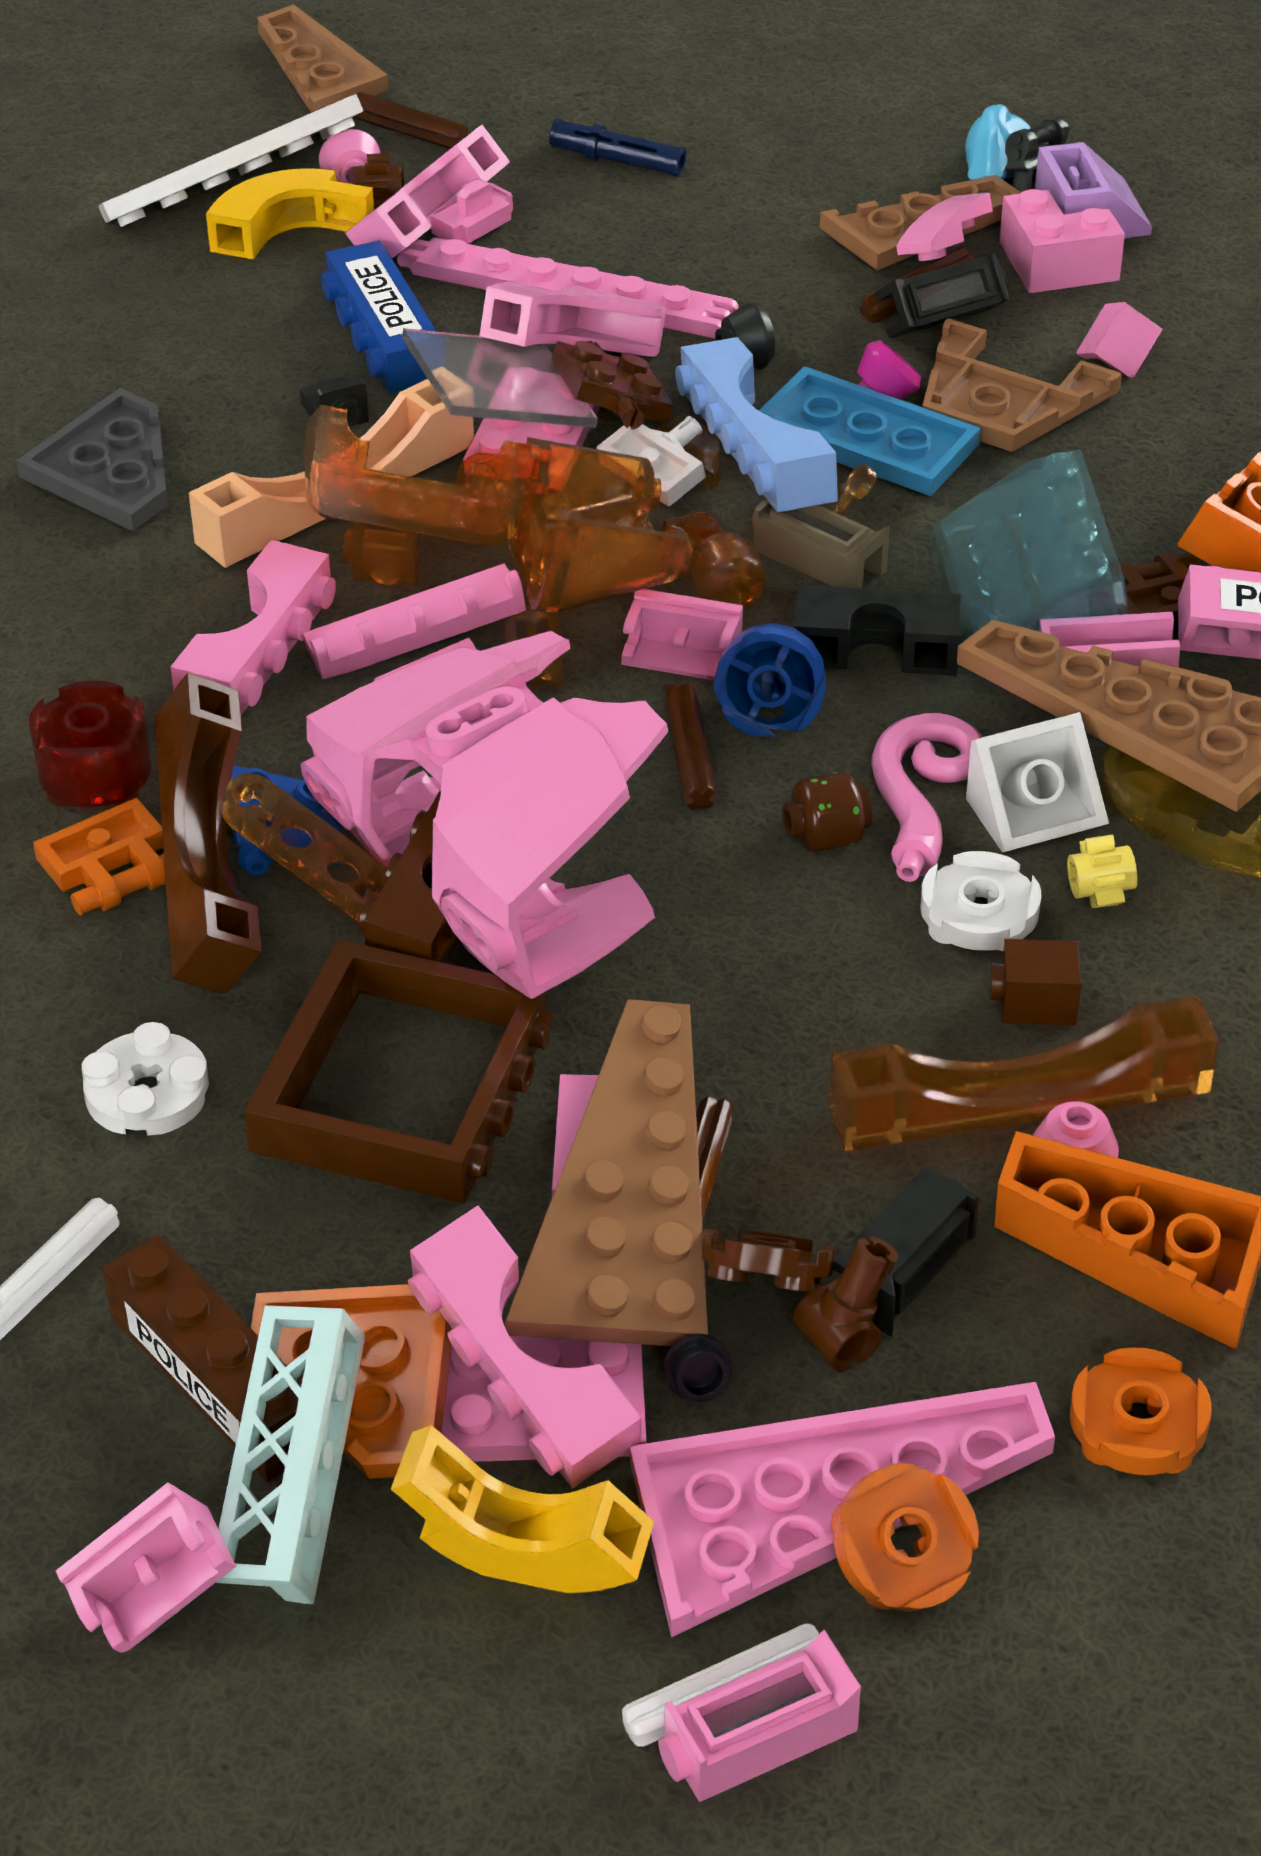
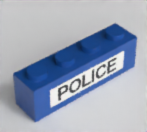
M378 240L325 252L327 272H322L320 276L324 296L327 301H335L340 324L342 326L349 325L356 351L365 352L371 377L373 379L380 378L388 393L405 390L436 374L442 373L445 375L443 341L381 241Z

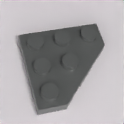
M122 388L114 391L16 460L19 478L133 532L168 507L158 404Z

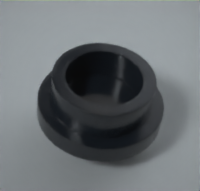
M692 1334L680 1339L670 1348L664 1360L663 1371L665 1379L674 1393L685 1399L703 1402L717 1397L726 1388L732 1372V1360L726 1346L716 1337L708 1334Z

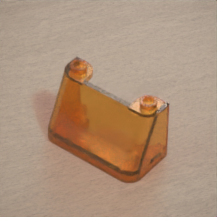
M320 405L307 420L303 445L306 498L310 507L318 515L333 520L485 548L498 547L508 542L516 534L520 521L532 445L505 440L502 442L497 455L491 453L473 454L460 464L456 474L455 485L367 469L366 463L370 441L361 440L351 432L347 423L348 410Z
M527 437L509 510L506 539L533 611L552 614L560 613L669 583L677 578L679 572L687 571L692 556L691 540H688L684 530L681 527L669 526L665 532L655 531L648 519L649 509L655 510L657 508L661 495V480L654 478V470L648 458Z

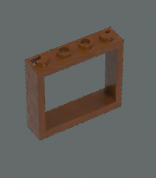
M337 939L244 1110L249 1152L465 1204L476 1178H481V1176L488 1177L493 1159L492 1144L496 1136L504 1138L509 1132L514 1114L513 1099L517 1091L526 1093L529 1089L534 1073V1054L537 1048L545 1050L549 1045V1030L555 1017L553 1013L547 1012V993L544 992L530 999L507 984L496 974ZM360 993L507 1027L451 1145L299 1109Z

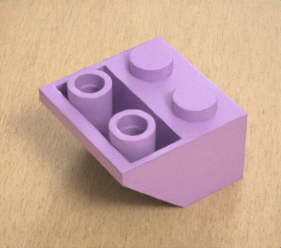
M1084 142L1039 147L1035 189L1041 191L1049 190L1064 215L1079 213L1089 208L1110 209L1125 233L1124 239L1151 235L1152 226L1125 179Z

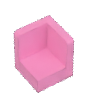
M1126 302L1108 303L1102 308L1076 354L1084 359H1100L1115 371L1122 373V376L1133 378L1163 329Z

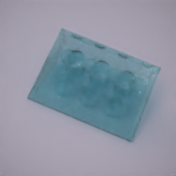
M1081 449L1057 452L1047 457L1026 462L932 525L950 594H962L960 631L963 642L991 620L1039 631L1041 619L1129 614L1125 579Z

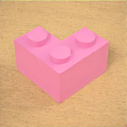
M1029 189L1021 194L1003 196L999 243L1028 293L1120 281L1125 233L1110 209L1089 208L1079 213L1064 215L1049 190Z

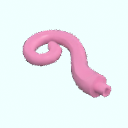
M924 713L905 717L889 726L881 734L872 753L871 767L876 785L883 799L900 823V831L891 852L892 861L897 867V875L907 882L917 880L919 875L925 876L929 869L937 864L942 849L943 836L941 821L937 811L908 778L903 770L901 760L904 754L916 745L911 759L915 771L921 776L939 783H954L968 780L971 740L982 738V735L966 721L951 715ZM929 741L949 744L958 749L961 754L952 758L940 757L935 754V748Z

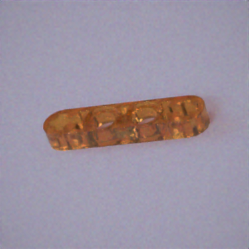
M246 773L234 777L226 786L221 810L225 822L359 922L362 909L370 896L378 897L384 887L387 867L269 779L259 774ZM253 798L260 802L259 806L252 804L247 808L239 805L240 800L247 803ZM266 819L272 822L271 827L265 825ZM288 828H298L310 836L312 843L306 847H292L282 840L280 833ZM336 862L347 863L356 870L358 878L352 882H339L329 875L327 866ZM367 883L373 884V889L370 890L368 888L366 890L365 896L362 897L361 895L364 892Z

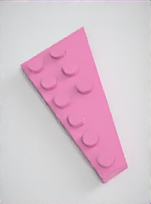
M1024 1383L630 1446V1465L640 1508L654 1521L649 1538V1546L671 1638L837 1558L833 1542L834 1533L831 1527L832 1514L835 1508L843 1502L849 1489L858 1480L873 1471L897 1463L919 1465L916 1468L927 1469L934 1475L942 1474L955 1482L965 1495H968L1052 1454L1055 1434L1037 1383ZM899 1517L893 1523L894 1530L903 1526Z

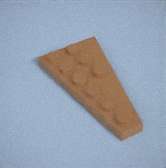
M991 620L958 646L957 664L1058 718L1080 712L1086 733L1235 812L1240 810L1261 791V698L1233 691L1229 680L1144 658L1140 666L1112 659L1113 650L1092 646L1090 651L1086 653L1059 646L1057 636L996 620Z
M627 1000L507 1315L504 1326L510 1336L673 1346L677 1341L686 1336L708 1334L704 1260L702 1259L703 1232L690 1004Z

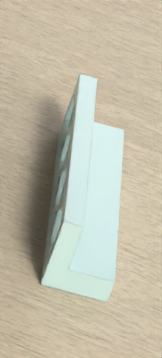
M268 1305L264 1307L218 1529L233 1561L235 1560L238 1541L259 1523L262 1522L268 1530L271 1540L266 1565L235 1564L236 1567L216 1583L269 1586L285 1601L314 1604L365 1340V1334L344 1309ZM282 1327L313 1328L309 1349L285 1367L277 1356ZM275 1366L279 1373L272 1378ZM303 1376L302 1385L300 1386L296 1380ZM290 1386L299 1398L296 1415L272 1434L263 1422L266 1402ZM261 1433L265 1440L258 1445ZM290 1442L287 1454L283 1447ZM276 1453L285 1466L282 1484L259 1502L249 1489L252 1472ZM247 1501L251 1509L244 1514ZM276 1511L275 1520L273 1522L269 1515Z

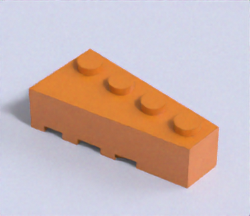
M1261 451L1239 474L1236 473L1230 478L1222 490L1217 494L1214 493L1204 502L1177 543L1178 547L1212 566L1261 572Z
M1015 1132L998 1181L995 1228L1142 1304L1235 1350L1237 1349L1261 1266V1196L1022 1132Z

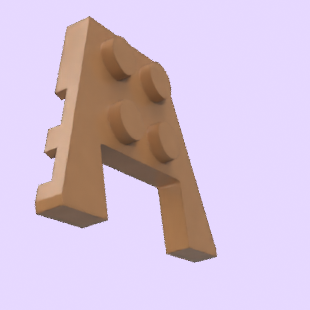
M947 318L943 324L942 338L938 343L934 369L931 370L922 407L980 427V442L1013 452L1117 394L1121 386L1122 373L1081 360L1059 386L975 360L986 347L987 330Z

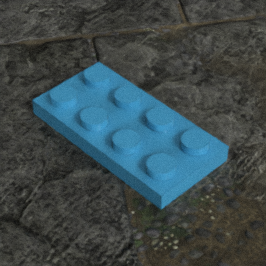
M806 366L793 376L759 410L775 420L819 432L835 450L837 463L928 496H932L980 444V427Z

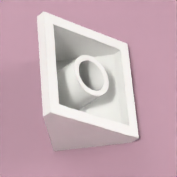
M1080 712L971 740L966 800L1001 852H1007L1109 824Z

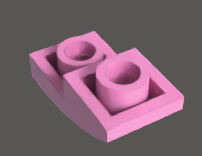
M990 193L957 195L931 207L903 234L896 245L898 255L918 254L919 261L933 260L946 256L947 247L964 242L962 229L975 226V217L993 212Z

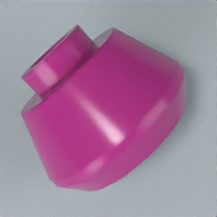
M881 340L870 342L866 345L857 369V373L862 378L858 385L900 400L920 389L921 375L894 349Z

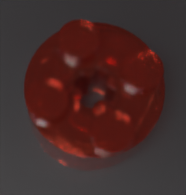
M80 681L58 688L60 697L46 705L44 698H42L34 706L29 717V728L37 775L42 789L48 794V799L52 804L63 807L70 805L77 807H99L109 804L120 805L138 797L139 789L150 776L152 761L144 706L136 695L134 701L124 695L122 686L112 682Z

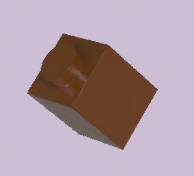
M1004 939L1002 964H991L989 979L990 1000L1001 1001L1002 1023L1076 1025L1081 991L1078 941Z

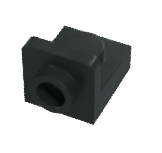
M346 376L328 378L317 384L299 388L301 404L322 434L369 422L367 386L361 378L348 380Z

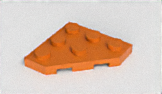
M409 1284L256 1293L251 1329L258 1336L265 1305L344 1309L365 1334L343 1453L369 1479L395 1478L412 1432L432 1425L442 1434L452 1348L447 1332L452 1330V1328L439 1310L432 1314H428L414 1296ZM282 1327L277 1356L287 1366L309 1349L313 1328Z

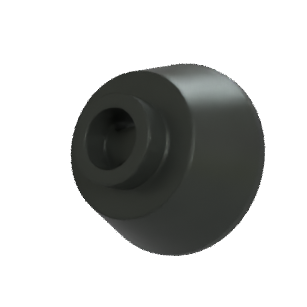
M746 303L723 318L721 328L715 332V341L738 337L753 354L754 369H765L775 355V336L767 312L753 303Z

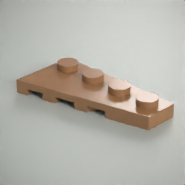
M295 5L257 17L260 36L311 113L359 92L376 96L389 91L388 74Z
M997 175L941 186V194L936 196L920 194L918 191L903 194L900 197V203L879 207L875 200L857 204L856 213L839 216V212L836 209L820 212V229L874 269L879 270L917 255H898L896 245L908 228L923 213L943 200L957 195L990 193L993 212L975 217V226L962 229L964 236L1001 221L1003 196L1021 194V192Z

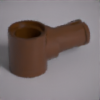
M864 1237L860 1238L850 1255V1260L841 1277L816 1287L814 1291H810L800 1301L793 1315V1324L830 1366L840 1373L850 1370L851 1366L848 1363L854 1360L859 1364L868 1360L879 1346L881 1340V1331L871 1319L878 1308L876 1300L878 1292L896 1263L898 1255L889 1243L877 1237H868L867 1240Z

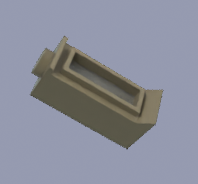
M763 500L754 509L751 519V525L754 528L753 550L828 585L840 588L863 589L864 569L879 576H882L887 571L890 526L873 531L862 524L819 505L777 513L768 500Z

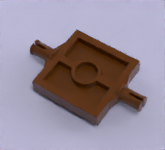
M560 341L557 342L551 360L575 400L598 405L613 411L616 416L621 418L626 428H629V425L631 429L639 428L644 422V418L664 423L668 422L674 404L662 388V383L656 379L650 370L647 361L629 353H622L620 358L604 353L597 342L593 344L592 341H577L575 346Z

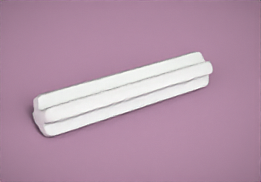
M101 1198L91 1199L0 1286V1340L119 1227L118 1212L112 1204H107Z
M812 1624L800 1625L626 1704L622 1709V1721L626 1732L636 1746H646L665 1737V1704L672 1701L674 1706L804 1650L819 1635V1632Z

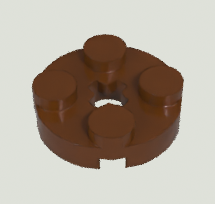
M722 1228L703 1230L702 1259L709 1262L707 1276L729 1281H747L748 1274L775 1275L773 1285L776 1287L796 1291H814V1284H820L821 1278L833 1275V1261L836 1247L826 1243L818 1251V1254L811 1253L813 1240L774 1232L739 1229L738 1241L729 1239L721 1241Z

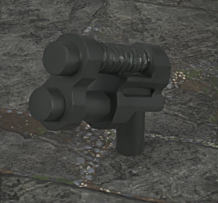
M1052 117L1044 120L1038 126L1031 129H1021L1008 136L1005 146L1008 163L1004 170L1015 171L1012 186L1021 193L1029 190L1031 182L1036 181L1039 147L1065 144L1068 138L1069 126L1064 120Z

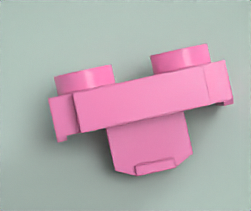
M474 179L462 186V190L457 195V203L431 216V233L442 239H459L469 244L511 220V212H513L512 194L493 183Z

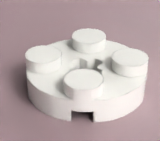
M986 851L963 852L953 855V864L944 866L939 871H937V863L929 869L923 879L920 903L921 915L929 926L930 936L939 943L953 944L971 950L1003 951L1004 939H1024L1037 925L1041 904L1040 885L1033 875L1032 882H1030L1026 876L1019 873L1020 863L1010 857ZM976 897H985L988 904H977L974 901Z
M149 1022L142 1024L135 1029L134 1033L120 1036L106 1043L96 1052L89 1054L82 1062L83 1092L86 1107L96 1122L112 1132L126 1134V1129L135 1131L146 1130L147 1136L164 1134L191 1121L201 1111L206 1101L205 1093L208 1089L209 1077L207 1062L203 1053L188 1039L170 1034L169 1028L162 1023ZM143 1077H155L157 1079V1086L152 1088L145 1084L134 1085L136 1080Z

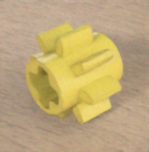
M1113 834L1080 841L1081 853L1069 855L1067 860L1068 878L1074 897L1076 899L1089 897L1092 908L1125 903L1123 891L1133 890L1137 887V868L1131 848L1128 845L1115 847Z

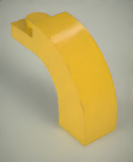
M289 169L253 177L226 191L207 211L206 219L210 252L254 259L269 239L287 230L301 227H321L348 232L374 211L373 188L337 182L336 171L327 169Z
M432 1425L411 1433L391 1487L395 1494L426 1519L419 1538L446 1558L483 1576L564 1593L601 1591L636 1581L654 1525V1521L609 1480L564 1494L535 1493L501 1482L481 1469Z

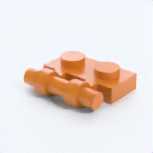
M137 797L33 842L36 860L62 892L83 883L87 886L70 895L72 905L80 916L99 907L103 912L121 904L122 897L144 887H148L152 891L166 885L164 853L159 856L156 851L163 849L162 826ZM129 863H132L134 866L113 876L108 873Z

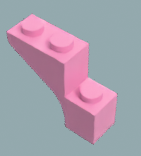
M507 281L487 286L479 336L523 347L534 344H557L558 341L575 346L577 341H592L593 344L597 342L600 348L606 351L657 356L660 350L667 307L581 286L551 291Z

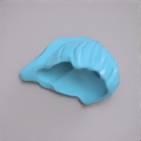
M1003 104L987 107L982 116L974 122L968 133L965 150L966 163H968L969 168L967 176L970 180L997 175L1003 180L1014 177L1015 171L1004 170L1008 163V158L1005 154L1006 140L1013 132L1021 129H1031V127L1022 118L1009 113L1008 108Z

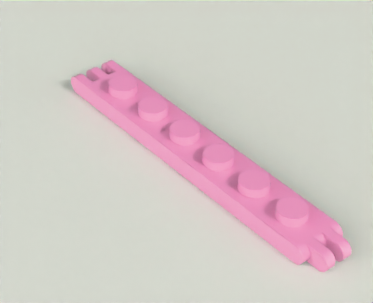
M437 237L430 239V241L417 239L397 256L399 266L410 268L413 275L486 290L487 286L507 281L551 291L581 286L666 306L663 328L715 338V332L721 328L723 318L739 308L738 303L731 298L689 290L687 287L680 285L668 286L644 281L637 276L625 277L601 272L593 267H577L558 263L550 258H534L514 254L502 248H485L467 244L459 239L447 240Z

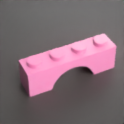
M480 125L345 234L354 246L380 240L392 259L432 227L431 216L457 203V195L462 190V186L474 179L487 182L509 164L510 161L484 126Z
M270 540L247 569L251 611L258 616L244 626L234 630L214 634H196L170 667L173 691L188 672L238 690L240 716L248 706H255L260 699L263 685L273 673H279L283 669L288 652L297 640H304L302 633L310 631L312 621L321 609H328L333 602L336 582L334 578H331L329 554Z
M479 1206L468 1211L410 1250L413 1277L408 1279V1284L414 1296L428 1314L439 1310L452 1328V1330L447 1332V1335L456 1353L468 1367H472L476 1363L481 1366L492 1381L487 1386L492 1400L509 1421L516 1417L520 1418L533 1436L528 1440L533 1455L549 1475L552 1476L559 1471L573 1489L629 1450L630 1446L640 1442L641 1416L600 1363L579 1368L550 1366L533 1359L513 1342L504 1326L502 1317L509 1298L519 1284L518 1256Z

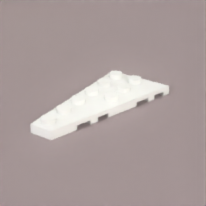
M354 94L103 202L98 207L106 223L117 219L120 227L145 217L143 207L160 201L164 209L187 199L188 196L185 191L187 188L202 183L204 189L208 190L230 180L227 173L229 170L237 168L240 176L272 162L269 153L278 150L281 158L314 144L311 136L316 133H320L322 140L349 129L355 126L352 117L364 110L357 94Z

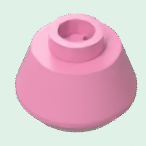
M346 129L330 136L323 143L319 152L320 169L336 171L337 182L355 185V166H365L367 164V154L381 153L375 139L368 133L357 129Z
M1071 1101L1054 1107L1033 1134V1136L1118 1158L1119 1147L1108 1118L1099 1108L1085 1102Z

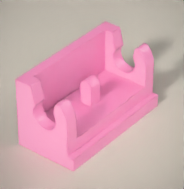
M637 588L623 627V633L629 634V637L621 655V665L714 680L720 655L733 638L742 632L743 605Z
M166 1483L57 1569L56 1573L60 1582L65 1584L76 1612L88 1631L93 1632L102 1625L103 1632L112 1649L123 1653L136 1646L234 1569L236 1565L209 1508L172 1484Z

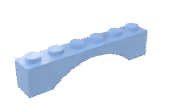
M738 337L681 347L682 365L676 366L675 369L676 384L680 395H686L692 404L694 413L702 416L707 423L709 432L717 435L722 442L725 452L732 454L738 462L741 473L747 474L754 482L757 493L764 495L777 513L838 501L835 450L819 432L775 420L752 406L755 402L753 354Z

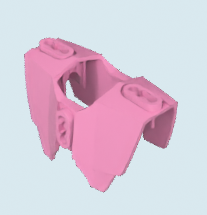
M553 631L482 651L460 647L406 667L354 690L306 716L307 741L313 749L314 757L301 763L303 778L313 797L344 828L350 830L385 871L395 853L403 854L408 846L411 828L417 814L421 810L427 812L437 794L441 791L436 817L433 819L432 898L464 948L491 972L530 999L579 974L619 947L655 918L653 908L646 895L630 874L570 889H565L563 883L554 882L550 877L630 799L626 782L668 733L667 723L646 701L611 703L572 698L560 703L554 697L544 703L540 701L526 686V682L538 676L555 659L571 649L569 639H565ZM422 766L433 776L429 777L423 770L403 780L410 770Z

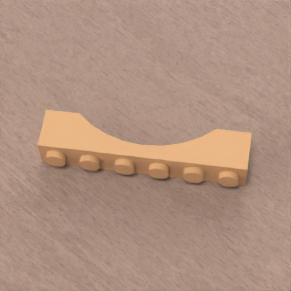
M442 373L436 374L401 391L387 411L366 434L345 451L317 467L295 475L277 478L248 477L231 472L189 492L195 544L226 568L263 550L270 540L281 541L468 449L474 438L472 395Z

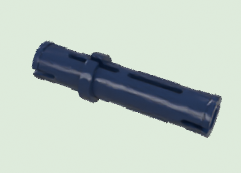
M556 118L551 126L549 135L551 148H561L586 154L588 160L596 162L599 158H604L636 167L673 174L676 177L681 174L686 163L687 151L685 147H676L644 138L607 131L605 125L597 123L589 127Z

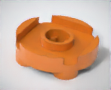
M1137 1347L1117 1349L1104 1354L1103 1363L1094 1366L1088 1373L1087 1365L1078 1374L1073 1386L1070 1405L1071 1427L1081 1443L1082 1453L1094 1464L1107 1465L1112 1469L1135 1475L1180 1473L1191 1465L1192 1458L1202 1449L1207 1438L1212 1411L1207 1388L1199 1377L1196 1385L1189 1376L1181 1372L1183 1363L1169 1354ZM1133 1403L1146 1404L1147 1412L1156 1416L1140 1419L1129 1415L1127 1412L1131 1411Z
M897 1463L865 1475L849 1489L843 1502L835 1508L832 1514L833 1542L839 1566L851 1586L859 1594L863 1595L870 1605L877 1609H894L907 1612L918 1611L936 1606L948 1600L964 1586L970 1574L967 1570L972 1562V1550L978 1548V1523L966 1495L955 1482L942 1474L934 1475L927 1469L916 1468L919 1465ZM898 1517L905 1527L916 1524L920 1530L921 1537L913 1543L916 1552L914 1557H908L903 1549L896 1550L891 1541V1536L895 1533L893 1523Z

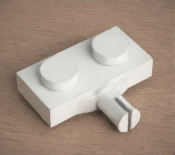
M687 416L684 421L669 433L650 429L643 424L637 429H631L630 425L629 428H626L623 425L596 447L601 463L668 507L706 477L703 462L687 453L683 448L702 433L700 424L695 418L692 419V416Z

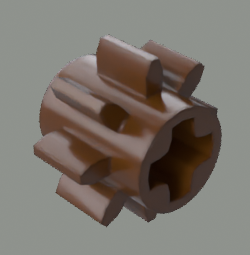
M389 153L367 154V164L365 166H355L354 183L355 185L373 188L375 210L405 186L404 168L402 164H392V158L389 157Z

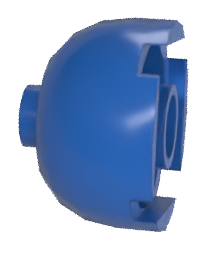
M769 623L754 625L733 638L720 655L713 684L717 700L722 706V713L729 723L747 735L777 737L769 729H797L798 732L810 724L821 709L827 681L823 659L812 640L793 627ZM783 705L786 711L785 714L771 721H767L758 715L761 707L774 708Z

